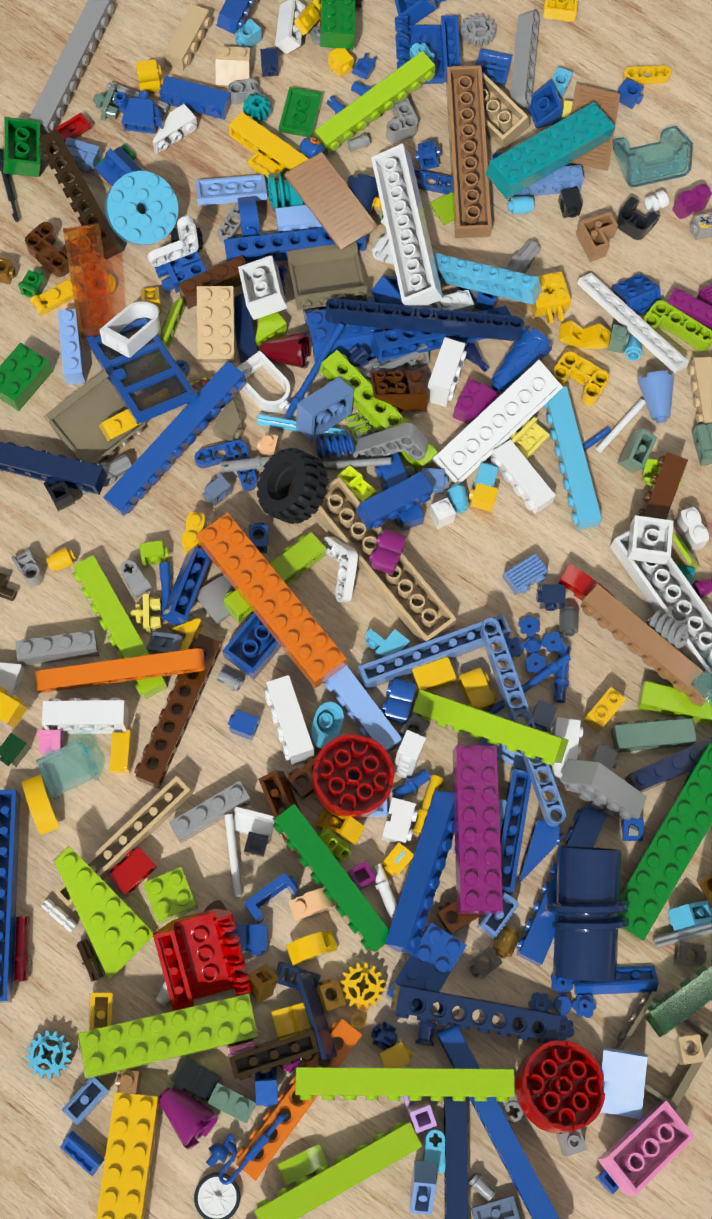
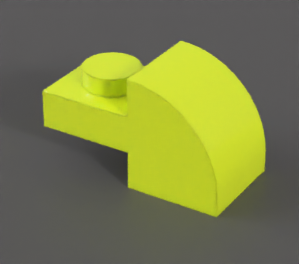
M350 465L336 476V478L340 477L360 503L377 495L376 490L364 481L363 476Z

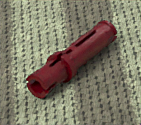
M29 916L16 917V950L13 962H15L14 981L18 982L28 981V962H30V957L28 956Z

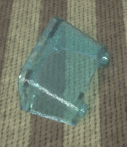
M677 126L664 129L660 135V142L630 148L629 141L626 138L613 139L615 157L623 177L630 187H639L684 177L691 170L693 143Z

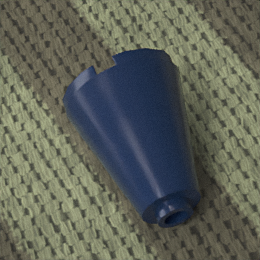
M358 174V177L354 178L353 175L349 176L347 186L370 215L373 208V200L379 195L376 178L364 174Z

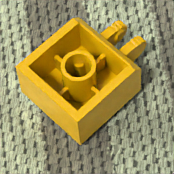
M562 271L537 276L540 281L541 293L535 304H530L533 316L545 315L548 324H550L554 320L552 314L556 313L558 321H563V312L569 311L571 299Z

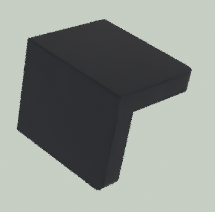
M249 831L244 854L247 856L252 854L264 857L267 844L269 843V836Z

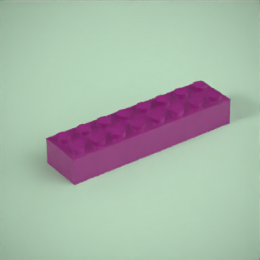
M456 745L452 752L457 914H499L503 911L497 746Z

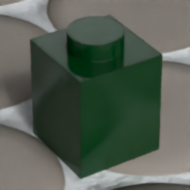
M10 733L0 746V761L8 767L10 764L17 767L31 748L26 742Z

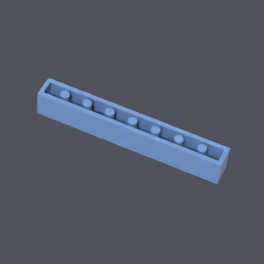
M504 615L493 617L499 622L504 638H508L511 631ZM483 621L359 666L358 674L364 689L367 690L411 674L412 669L445 657H448L450 660L484 647L480 635ZM491 626L485 627L488 632H494Z

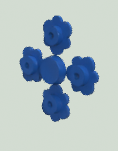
M526 616L525 619L519 621L518 625L521 628L520 632L530 638L526 639L524 644L519 642L518 638H506L505 641L511 658L514 656L519 657L521 651L525 648L531 654L530 658L525 660L527 664L526 670L530 673L539 674L547 668L545 657L538 654L541 645L547 648L548 652L553 650L559 652L562 649L561 644L564 643V639L560 637L558 632L554 631L551 634L546 633L545 638L540 642L539 639L533 637L535 632L540 631L538 626L540 623L539 619Z
M552 974L551 981L553 984L551 987L553 990H557L561 996L556 997L554 1002L548 999L546 993L541 995L536 992L532 995V1000L529 1001V1007L549 1012L548 1010L554 1007V1010L562 1016L558 1037L560 1040H565L567 1037L574 1035V1029L572 1028L574 1023L572 1020H568L565 1014H568L571 1008H573V1010L577 1011L578 1017L591 1018L593 1010L596 1009V1004L593 1002V997L590 994L578 995L576 1000L571 1003V1000L564 995L567 994V991L573 989L572 983L574 980L557 977Z

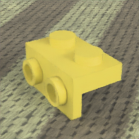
M536 417L531 421L527 420L522 425V430L519 433L515 432L510 438L527 460L550 436L549 433L536 424Z

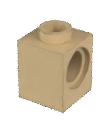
M693 1031L680 1033V1037L675 1039L680 1065L704 1062L705 1057L700 1034L693 1035ZM686 1042L693 1044L694 1052L692 1054L685 1050L684 1045Z

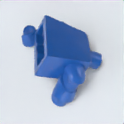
M139 91L138 98L131 97L129 100L123 92L115 94L114 102L119 107L120 112L124 114L121 123L125 131L156 134V127L163 129V116L159 108L154 105V101L148 99V92Z

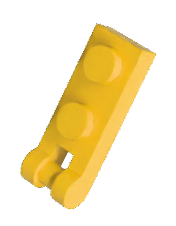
M311 0L293 21L303 35L308 33L320 19V0Z
M71 277L50 290L33 296L30 302L33 306H36V311L42 316L83 294V291L74 277Z

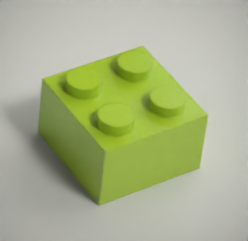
M182 867L143 883L156 920L160 925L198 908Z

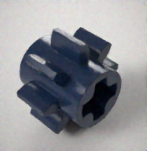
M354 346L349 351L351 355L348 358L355 367L360 365L363 368L369 363L367 359L370 355L363 346L359 348Z
M383 1021L382 1025H375L371 1032V1037L375 1039L372 1044L384 1051L387 1047H393L397 1041V1034L394 1033L396 1027Z

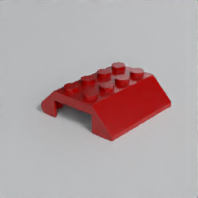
M212 909L177 918L153 933L173 1011L194 1007V999L231 989H235L236 996L252 990L248 973L237 971L243 970L246 967L238 934L227 933L236 929L232 911Z

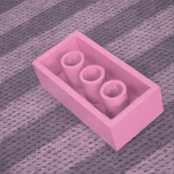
M667 1101L659 1102L618 1139L598 1161L625 1196H635L695 1136Z

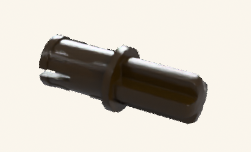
M87 939L79 941L77 948L83 960L82 965H85L91 982L104 977L96 960L98 957L94 955Z

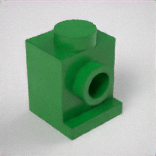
M28 270L18 286L22 295L32 298L35 295L42 294L47 282L41 271L34 270L33 272Z

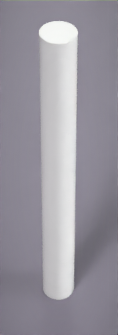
M643 399L636 403L596 447L599 453L612 442L646 404Z
M228 814L224 815L233 892L234 897L242 896L233 816Z

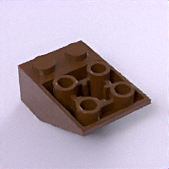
M424 370L370 371L374 398L408 412L427 411L429 392Z

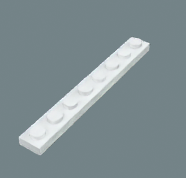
M589 273L579 278L577 284L622 326L627 327V330L672 372L677 373L687 367L689 361L596 276Z

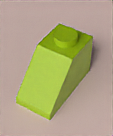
M278 312L259 318L255 339L258 351L263 341L278 338L287 333V323Z

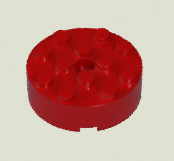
M356 734L343 735L327 743L319 752L312 772L313 790L321 805L336 816H351L354 819L363 818L376 812L385 803L394 782V766L385 748L372 738ZM355 772L359 778L351 780L348 778V773Z
M555 1040L535 1048L524 1057L516 1073V1096L523 1113L535 1126L553 1134L573 1132L592 1123L602 1110L606 1094L604 1093L603 1085L604 1076L598 1062L585 1048L571 1041Z

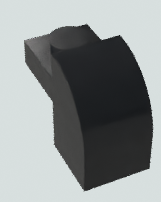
M65 481L58 484L43 483L58 512L75 504Z

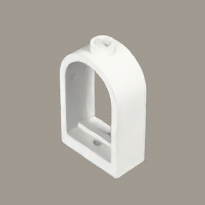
M144 301L128 305L99 330L102 343L128 358L132 357L160 331L159 308L155 304ZM145 317L151 319L130 339L119 334L120 331L135 319Z
M258 351L237 367V369L244 373L245 378H248L263 366L286 391L281 399L267 401L246 382L242 390L261 410L268 413H276L289 408V381L261 351Z

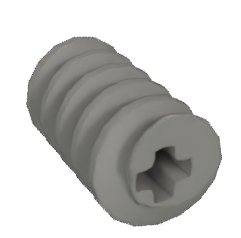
M657 611L646 622L649 627L671 645H675L676 648H682L688 640V626L686 624L682 625L680 621L675 622V618H669L667 614L663 615L662 611Z

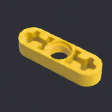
M632 66L624 70L622 78L623 81L628 78L638 84L667 83L672 71L668 66ZM643 73H649L651 77H645Z

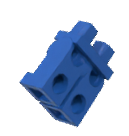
M197 251L155 267L159 278L166 275L169 277L161 280L165 292L174 289L178 293V284L206 272Z

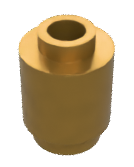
M504 926L492 947L497 956L504 959L507 956L512 957L519 941V932L516 929Z

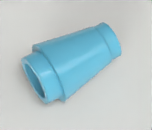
M631 334L624 353L628 360L636 361L643 354L641 342Z

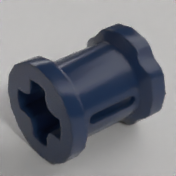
M419 1021V1034L415 1043L434 1046L433 1034L437 1024Z

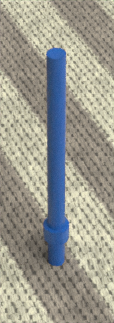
M338 323L298 393L291 399V405L284 415L286 419H291L297 409V403L303 399L320 370L321 362L327 358L345 327L343 324Z
M565 654L557 661L549 663L546 669L521 686L523 692H527L549 675H554L560 671L559 668L571 660L570 656ZM503 699L486 711L493 714L499 712L505 707Z

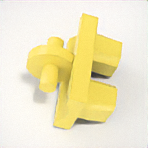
M143 594V610H141L140 604H136L135 610L130 611V617L136 619V624H141V618H143L145 633H151V629L161 628V616H151V611L161 610L160 598H150L149 594Z

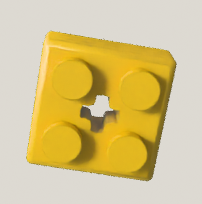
M544 0L543 18L574 22L577 14L578 0Z

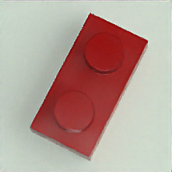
M79 113L55 129H58L65 142L67 137L75 139L91 129V124Z

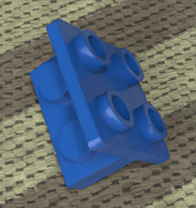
M117 147L114 151L110 148L105 153V159L95 167V170L110 186L128 173L143 171L121 147Z

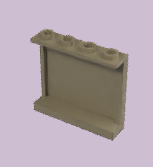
M357 242L341 251L336 244L287 251L288 267L297 310L325 307L327 300L331 298L357 301L368 300L367 285L365 286L359 262Z
M105 370L44 416L45 420L77 459L90 464L101 463L99 460L103 457L107 459L116 453L114 451L119 445L121 448L130 442L128 438L133 434L138 436L144 431L142 427L146 425L144 422L107 442L99 425L127 410V407L108 379L109 375Z

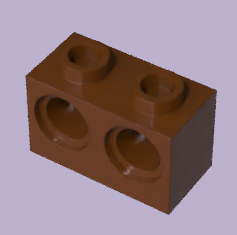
M315 756L305 761L306 765L299 769L297 767L288 774L287 780L301 800H304L314 792L312 769L317 758ZM299 778H304L307 780V784L298 786L296 781Z
M457 900L452 904L449 901L438 907L440 911L436 914L450 935L483 915L457 914ZM447 912L455 913L457 917L455 922H449L446 919Z

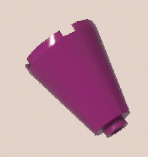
M168 1087L160 1094L159 1104L182 1145L187 1150L200 1143L197 1139L202 1135L206 1137L218 1120L215 1112L175 1087L171 1089Z

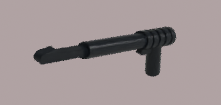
M0 148V171L8 200L12 205V216L15 222H18L19 218L14 203L15 196L9 174L3 173V149Z

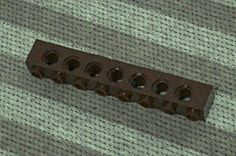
M58 129L40 137L39 140L42 145L39 147L44 156L48 155L49 159L47 162L51 170H56L57 173L54 175L58 183H63L65 188L62 190L66 198H71L72 202L70 205L74 213H79L80 217H78L82 228L86 226L88 231L85 233L89 241H94L95 246L93 248L97 256L101 255L105 261L122 252L120 244ZM98 222L96 226H91L93 223ZM101 237H106L103 241H99Z

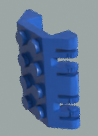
M458 15L441 16L440 25H408V16L395 17L397 69L410 60L409 53L412 45L415 43H425L430 52L434 53L435 75L430 81H426L423 84L445 83L447 67L461 66Z
M373 297L367 298L368 300H365L367 302H376ZM326 306L320 310L318 307L313 308V310L311 308L303 309L305 323L308 325L312 342L314 362L318 359L338 325L326 320ZM343 324L345 327L327 356L328 358L338 350L348 358L351 355L349 351L354 346H357V348L363 346L370 355L367 360L371 361L376 358L371 348L372 334L383 332V328Z

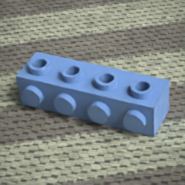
M581 165L563 166L513 195V197L560 194L561 190L578 188V192H581L584 181Z

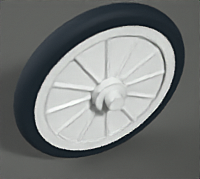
M219 1172L205 1176L198 1183L194 1194L195 1207L204 1219L231 1218L237 1211L241 1199L240 1189L236 1181L234 1180L228 1185L222 1184L219 1181ZM225 1173L223 1174L224 1180H228L231 1177Z

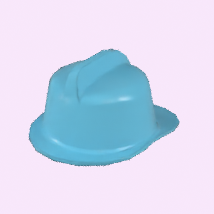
M334 702L323 703L312 716L311 737L312 741L319 748H323L327 743L340 735L344 714L338 704Z

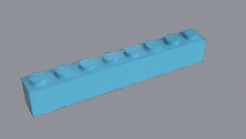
M566 386L558 391L543 408L547 410V424L551 425L550 437L552 441H555V456L559 457L560 460L558 467L560 474L563 473L564 476L563 487L564 490L568 491L567 503L569 507H572V522L576 524L577 530L599 526L602 517Z

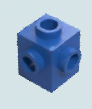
M435 141L419 143L418 151L415 153L417 162L421 163L422 171L439 167L438 157H441L439 146L436 147Z

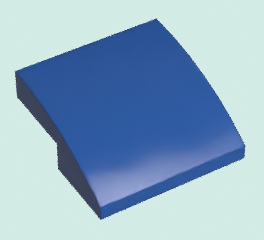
M480 49L476 66L481 65L482 73L493 83L506 85L512 55Z

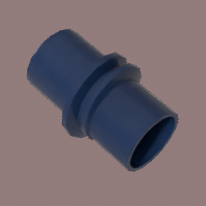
M558 846L556 902L545 905L546 911L555 914V921L552 922V927L555 928L553 975L572 980L596 982L615 981L617 979L618 929L629 925V918L619 914L620 911L628 910V901L620 898L621 850Z

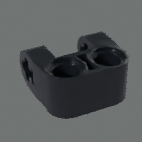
M632 196L619 212L616 221L618 224L617 228L631 238L641 240L653 229L661 215L653 210L647 218H644L635 212L640 201Z

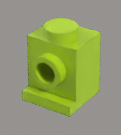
M162 540L139 544L144 568L148 567L147 564L157 565L162 561H166V558L169 557L168 548L163 546Z

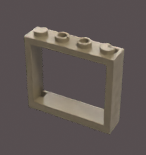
M651 991L648 994L644 993L638 1002L640 1004L637 1012H632L628 1019L630 1024L626 1030L624 1028L621 1030L617 1037V1040H619L615 1048L612 1047V1049L624 1050L651 1003H654L688 1028L700 1034L705 1058L712 1048V1031L654 991ZM703 1062L687 1064L668 1097H665L647 1083H645L644 1091L659 1102L667 1101L676 1110Z

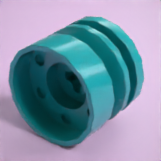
M277 172V181H275L273 173L268 174V197L273 211H276L275 208H278V202H280L281 208L285 207L286 201L289 202L290 207L303 205L301 197L287 179H282L280 172Z

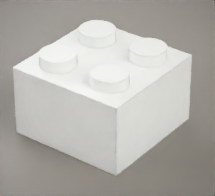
M635 515L630 524L627 559L665 565L671 557L673 521Z

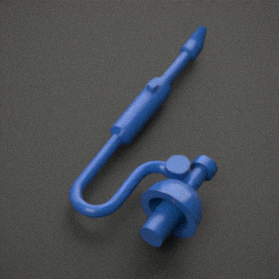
M288 1114L278 1116L276 1122L266 1134H262L246 1154V1159L228 1180L223 1179V1174L236 1158L237 1147L233 1143L236 1138L229 1133L227 1135L228 1138L222 1145L216 1143L208 1148L212 1155L206 1163L211 1168L218 1160L225 1163L228 1156L227 1149L233 1153L232 1157L219 1172V1181L222 1184L228 1185L232 1183L247 1163L253 1161L270 1140L269 1136L284 1121Z

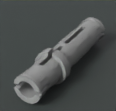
M255 456V458L220 461L221 472L251 469L259 471L261 468H264L263 466L266 462L270 461L269 458L272 456Z

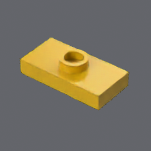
M259 151L247 161V165L261 175L264 174V177L267 179L269 178V173L274 174L275 181H277V172H280L281 176L285 173L284 168Z

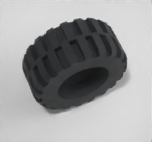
M286 448L269 458L270 461L266 462L263 466L264 470L260 472V480L257 482V497L265 513L286 523L298 524L310 519L312 514H316L318 507L322 506L323 498L327 495L326 486H328V479L326 477L328 475L324 464L318 458L297 448ZM296 478L295 486L291 493L288 495L291 483Z

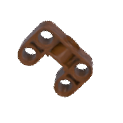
M42 222L25 237L28 252L55 276L64 277L81 262L78 246L70 242L57 250L52 246L57 239L53 225L50 222Z

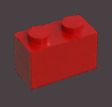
M139 847L136 850L132 849L125 856L126 860L121 864H116L110 870L111 874L108 876L127 897L157 869L153 861Z

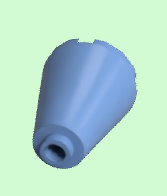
M655 371L647 373L645 378H642V375L637 378L638 384L652 420H656V423L666 422L671 415L674 373L672 371L670 374H668V371Z

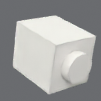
M445 498L431 504L429 515L436 528L439 529L454 522L456 512L449 499Z

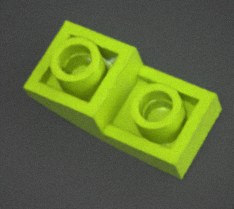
M320 1144L279 1163L277 1167L285 1186L306 1175L314 1173L316 1169L325 1164L328 1166Z

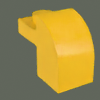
M332 930L317 932L286 945L292 965L338 950Z

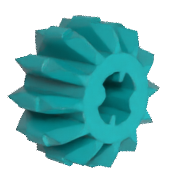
M255 93L254 96L248 95V99H244L243 112L247 116H251L254 121L257 120L260 123L261 120L266 121L267 117H270L272 108L268 97H264L262 93L259 96Z

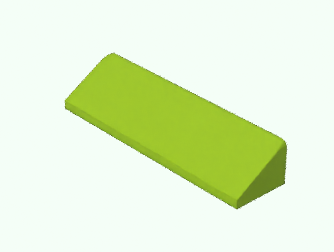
M179 298L171 305L159 335L167 349L170 347L185 309L183 298ZM159 349L153 351L149 365L161 368L165 358Z

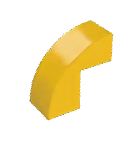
M571 320L561 324L558 340L576 348L603 349L609 347L611 331L600 323L583 329Z
M41 774L22 781L25 797L40 835L60 828L58 818L50 802L48 789Z

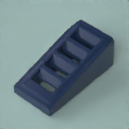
M284 962L278 963L275 973L279 978V981L276 983L299 990L296 975L310 973L316 988L318 987L321 975ZM285 968H287L288 970H287V973H286V976H285V980L283 981V980H282V977H283ZM293 971H296L293 983H289Z

